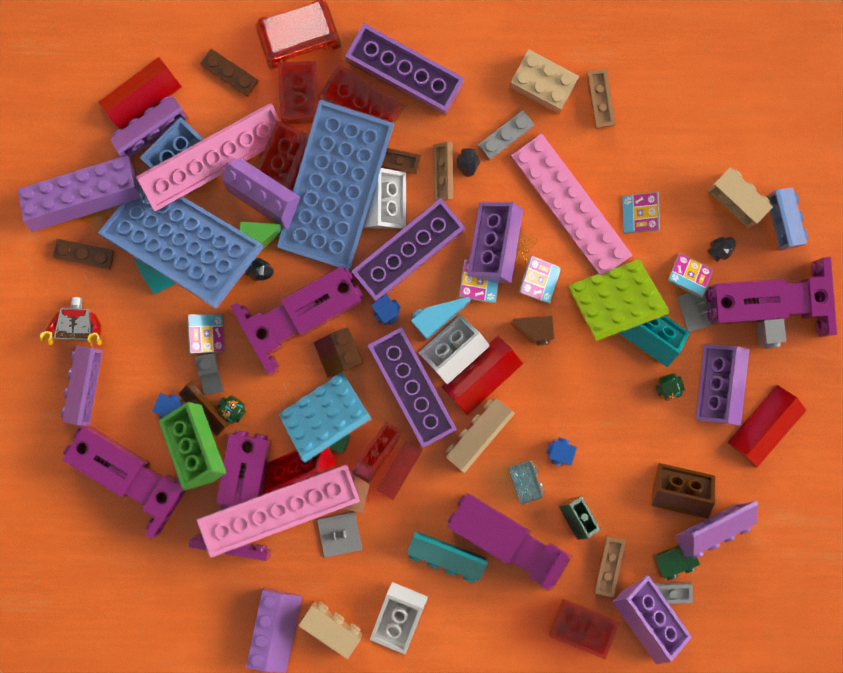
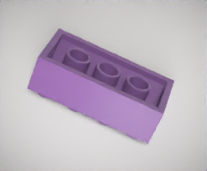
M168 96L162 99L157 107L146 110L141 118H135L130 121L128 127L114 132L110 140L121 157L128 155L130 159L158 140L180 117L185 121L188 119V116L174 96Z
M241 158L228 162L222 176L226 190L276 224H280L285 230H288L300 196Z
M514 202L479 203L467 276L494 283L512 282L523 209Z
M704 344L696 420L741 426L750 349L738 346Z
M76 346V349H73L71 355L73 365L68 372L69 387H66L64 393L66 404L61 410L62 422L79 426H90L103 350Z
M757 501L738 503L675 535L684 556L693 557V559L704 555L703 551L718 548L720 542L731 541L736 538V534H744L750 531V527L757 524Z
M649 575L624 589L612 602L656 664L671 662L692 638Z
M269 588L263 589L246 668L264 672L286 673L302 595Z

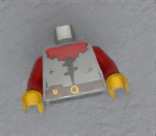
M71 297V307L61 308L60 312L55 314L46 331L40 335L41 343L48 339L49 345H52V337L54 336V339L89 341L90 346H93L92 343L97 340L98 345H101V323L91 310L82 309L83 298Z

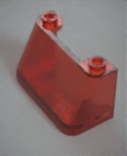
M315 0L311 5L271 18L262 17L255 24L270 70L279 68L278 63L281 61L287 63L286 60L312 51L319 49L327 50L326 46L332 47L333 50L342 47L328 3L323 0Z

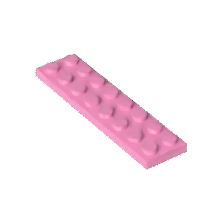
M269 103L138 175L136 179L152 209L157 211L223 174L228 162L240 158L247 161L287 138V135L273 105Z
M542 133L511 155L513 161L597 274L603 275L610 272L632 256L631 252Z
M345 464L199 518L197 522L211 558L360 502L348 466Z

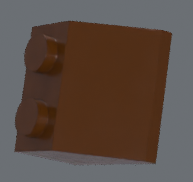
M552 316L516 318L511 321V325L532 343L536 342L537 346L548 345L554 339Z
M348 327L314 342L328 378L363 364Z

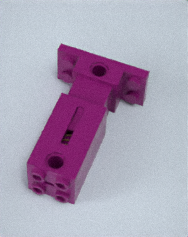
M823 257L813 261L811 275L814 277L799 281V283L786 284V279L719 283L708 287L709 290L706 291V300L710 302V309H708L707 314L708 321H711V325L787 319L789 316L802 315V319L817 318L818 322L815 323L816 333H819V337L837 335L831 257ZM721 300L724 301L725 308L722 307Z
M342 266L282 299L283 305L265 315L259 312L251 317L246 306L239 303L230 306L269 375L279 372L277 370V367H279L277 360L274 356L270 355L282 349L281 344L298 334L305 336L362 304L361 298H363V294L358 286L354 287L351 282L354 279L348 269L344 270ZM342 286H348L349 290L347 293L342 294L339 292ZM266 330V338L260 339V332Z
M92 426L79 428L74 434L73 438L75 440L72 445H68L64 450L63 455L65 456L62 460L121 497L130 496L143 504L142 510L154 517V519L148 522L145 528L148 531L145 535L151 539L159 536L187 491L182 489L178 476L177 479L171 475L162 476L148 467L150 462ZM85 444H86V446H87V451H86V452L84 451V445H85ZM162 493H165L167 496L166 502L162 499Z
M235 431V434H229L224 460L227 474L221 477L216 503L221 505L220 511L262 495L272 440L267 439L268 436L254 434V437L248 436L249 432ZM248 441L253 445L251 452L245 448ZM202 534L190 539V548L208 551ZM253 542L224 552V554L267 561L270 558L271 550L262 544H256L253 547Z
M471 494L463 495L458 502L459 509L456 513L453 512L447 521L450 523L448 528L506 564L512 565V563H515L531 573L529 578L539 583L546 590L553 589L573 555L552 543H549L547 546L530 535L531 530Z

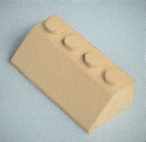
M490 399L483 407L485 409L481 416L477 414L470 422L473 424L469 430L465 428L458 436L460 438L459 442L456 445L452 443L445 451L448 454L446 458L463 473L466 472L515 414L498 399H494V401Z

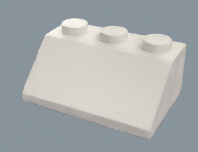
M381 168L363 228L403 229L406 227V172Z
M459 315L418 353L448 384L490 345L477 329L462 315Z

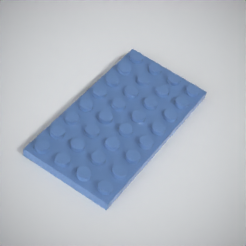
M319 100L293 190L295 194L300 196V200L289 229L285 230L282 228L277 248L336 267L342 266L343 269L350 271L395 123Z
M139 185L141 198L121 204L98 232L99 235L216 309L264 248L263 245L183 196L154 211Z

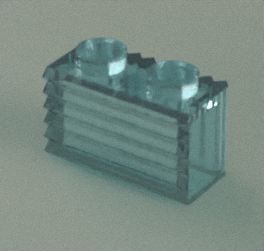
M531 460L508 467L520 504L543 498L542 493L545 492L542 481L538 482L536 474H539L536 463L532 464Z

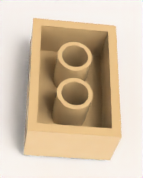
M528 49L509 88L559 114L579 76Z
M730 167L721 174L707 191L749 229L756 225L773 207L766 196H761L757 193L756 187L752 183L746 182L741 178L742 174L738 170Z
M314 601L300 622L299 627L348 659L361 640V629L353 623L350 625L344 621L345 618L339 613L335 612L333 614L328 611L329 607L323 602L319 601L317 603Z

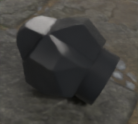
M463 148L457 158V168L466 177H471L478 168L480 160L476 154V149Z
M720 237L710 243L711 248L708 252L717 262L721 259L726 260L734 252L736 241L733 237Z
M256 258L246 269L245 274L253 280H266L272 277L274 269L267 261Z

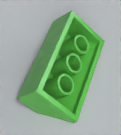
M186 402L159 420L183 490L212 483L227 474L202 405Z

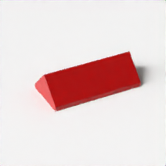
M158 57L100 100L99 104L117 128L123 130L129 126L130 121L144 116L146 110L152 107L155 108L162 99L170 97L182 86L160 57Z
M499 336L494 338L489 343L490 346L450 383H445L442 386L444 391L466 415L473 411L524 364L513 349Z
M776 385L727 443L757 468L806 412V408L796 396Z
M327 447L306 462L303 461L297 450L268 462L262 495L295 484L337 465L330 448Z

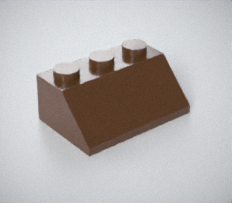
M659 463L652 491L651 506L708 519L715 505V475Z

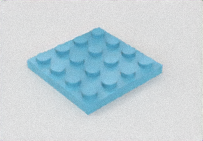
M343 372L332 377V379L278 414L304 462L371 419Z

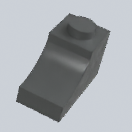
M212 353L195 357L197 372L202 383L204 395L224 392L217 354Z

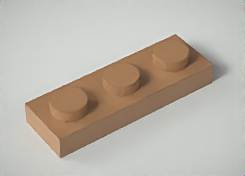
M607 69L588 71L587 77L595 128L615 126Z
M451 142L434 144V201H438L440 198L443 201L453 200V143Z
M606 536L594 589L595 594L614 598L626 540Z

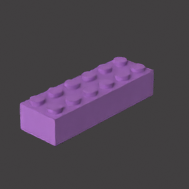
M365 23L345 55L346 62L444 116H446L464 84L462 76Z
M128 155L17 189L23 222L31 232L140 199L141 194L133 163Z
M440 198L351 272L376 302L463 233L465 227Z
M402 327L368 345L422 448L457 430Z

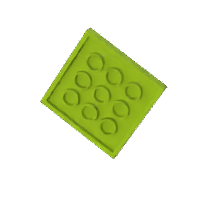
M640 259L613 268L610 272L603 275L597 274L568 285L569 291L595 341L669 314L666 303Z

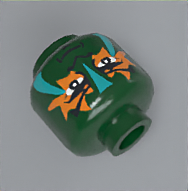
M675 373L660 377L658 379L659 385L655 386L658 396H663L666 401L681 397L683 391H685L681 376H677Z
M230 395L227 399L223 397L217 405L220 408L218 414L230 424L238 423L246 412L245 404L233 395Z

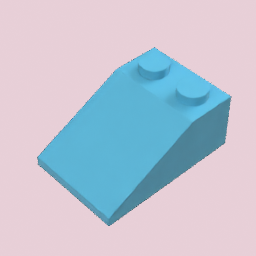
M466 297L427 307L423 311L420 308L412 315L413 320H411V323L428 340L467 306L471 299Z

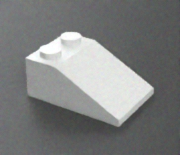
M392 582L370 640L406 654L428 596Z

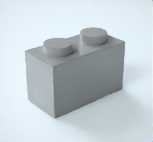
M784 319L764 320L756 323L758 346L764 345V349L781 347L780 343L786 342Z

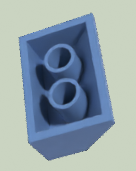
M180 117L140 158L150 168H153L204 139Z
M778 189L767 195L766 197L770 200V205L773 207L770 213L780 251L807 244L808 234L806 229H803V214L798 209L797 203H799V198L794 189Z

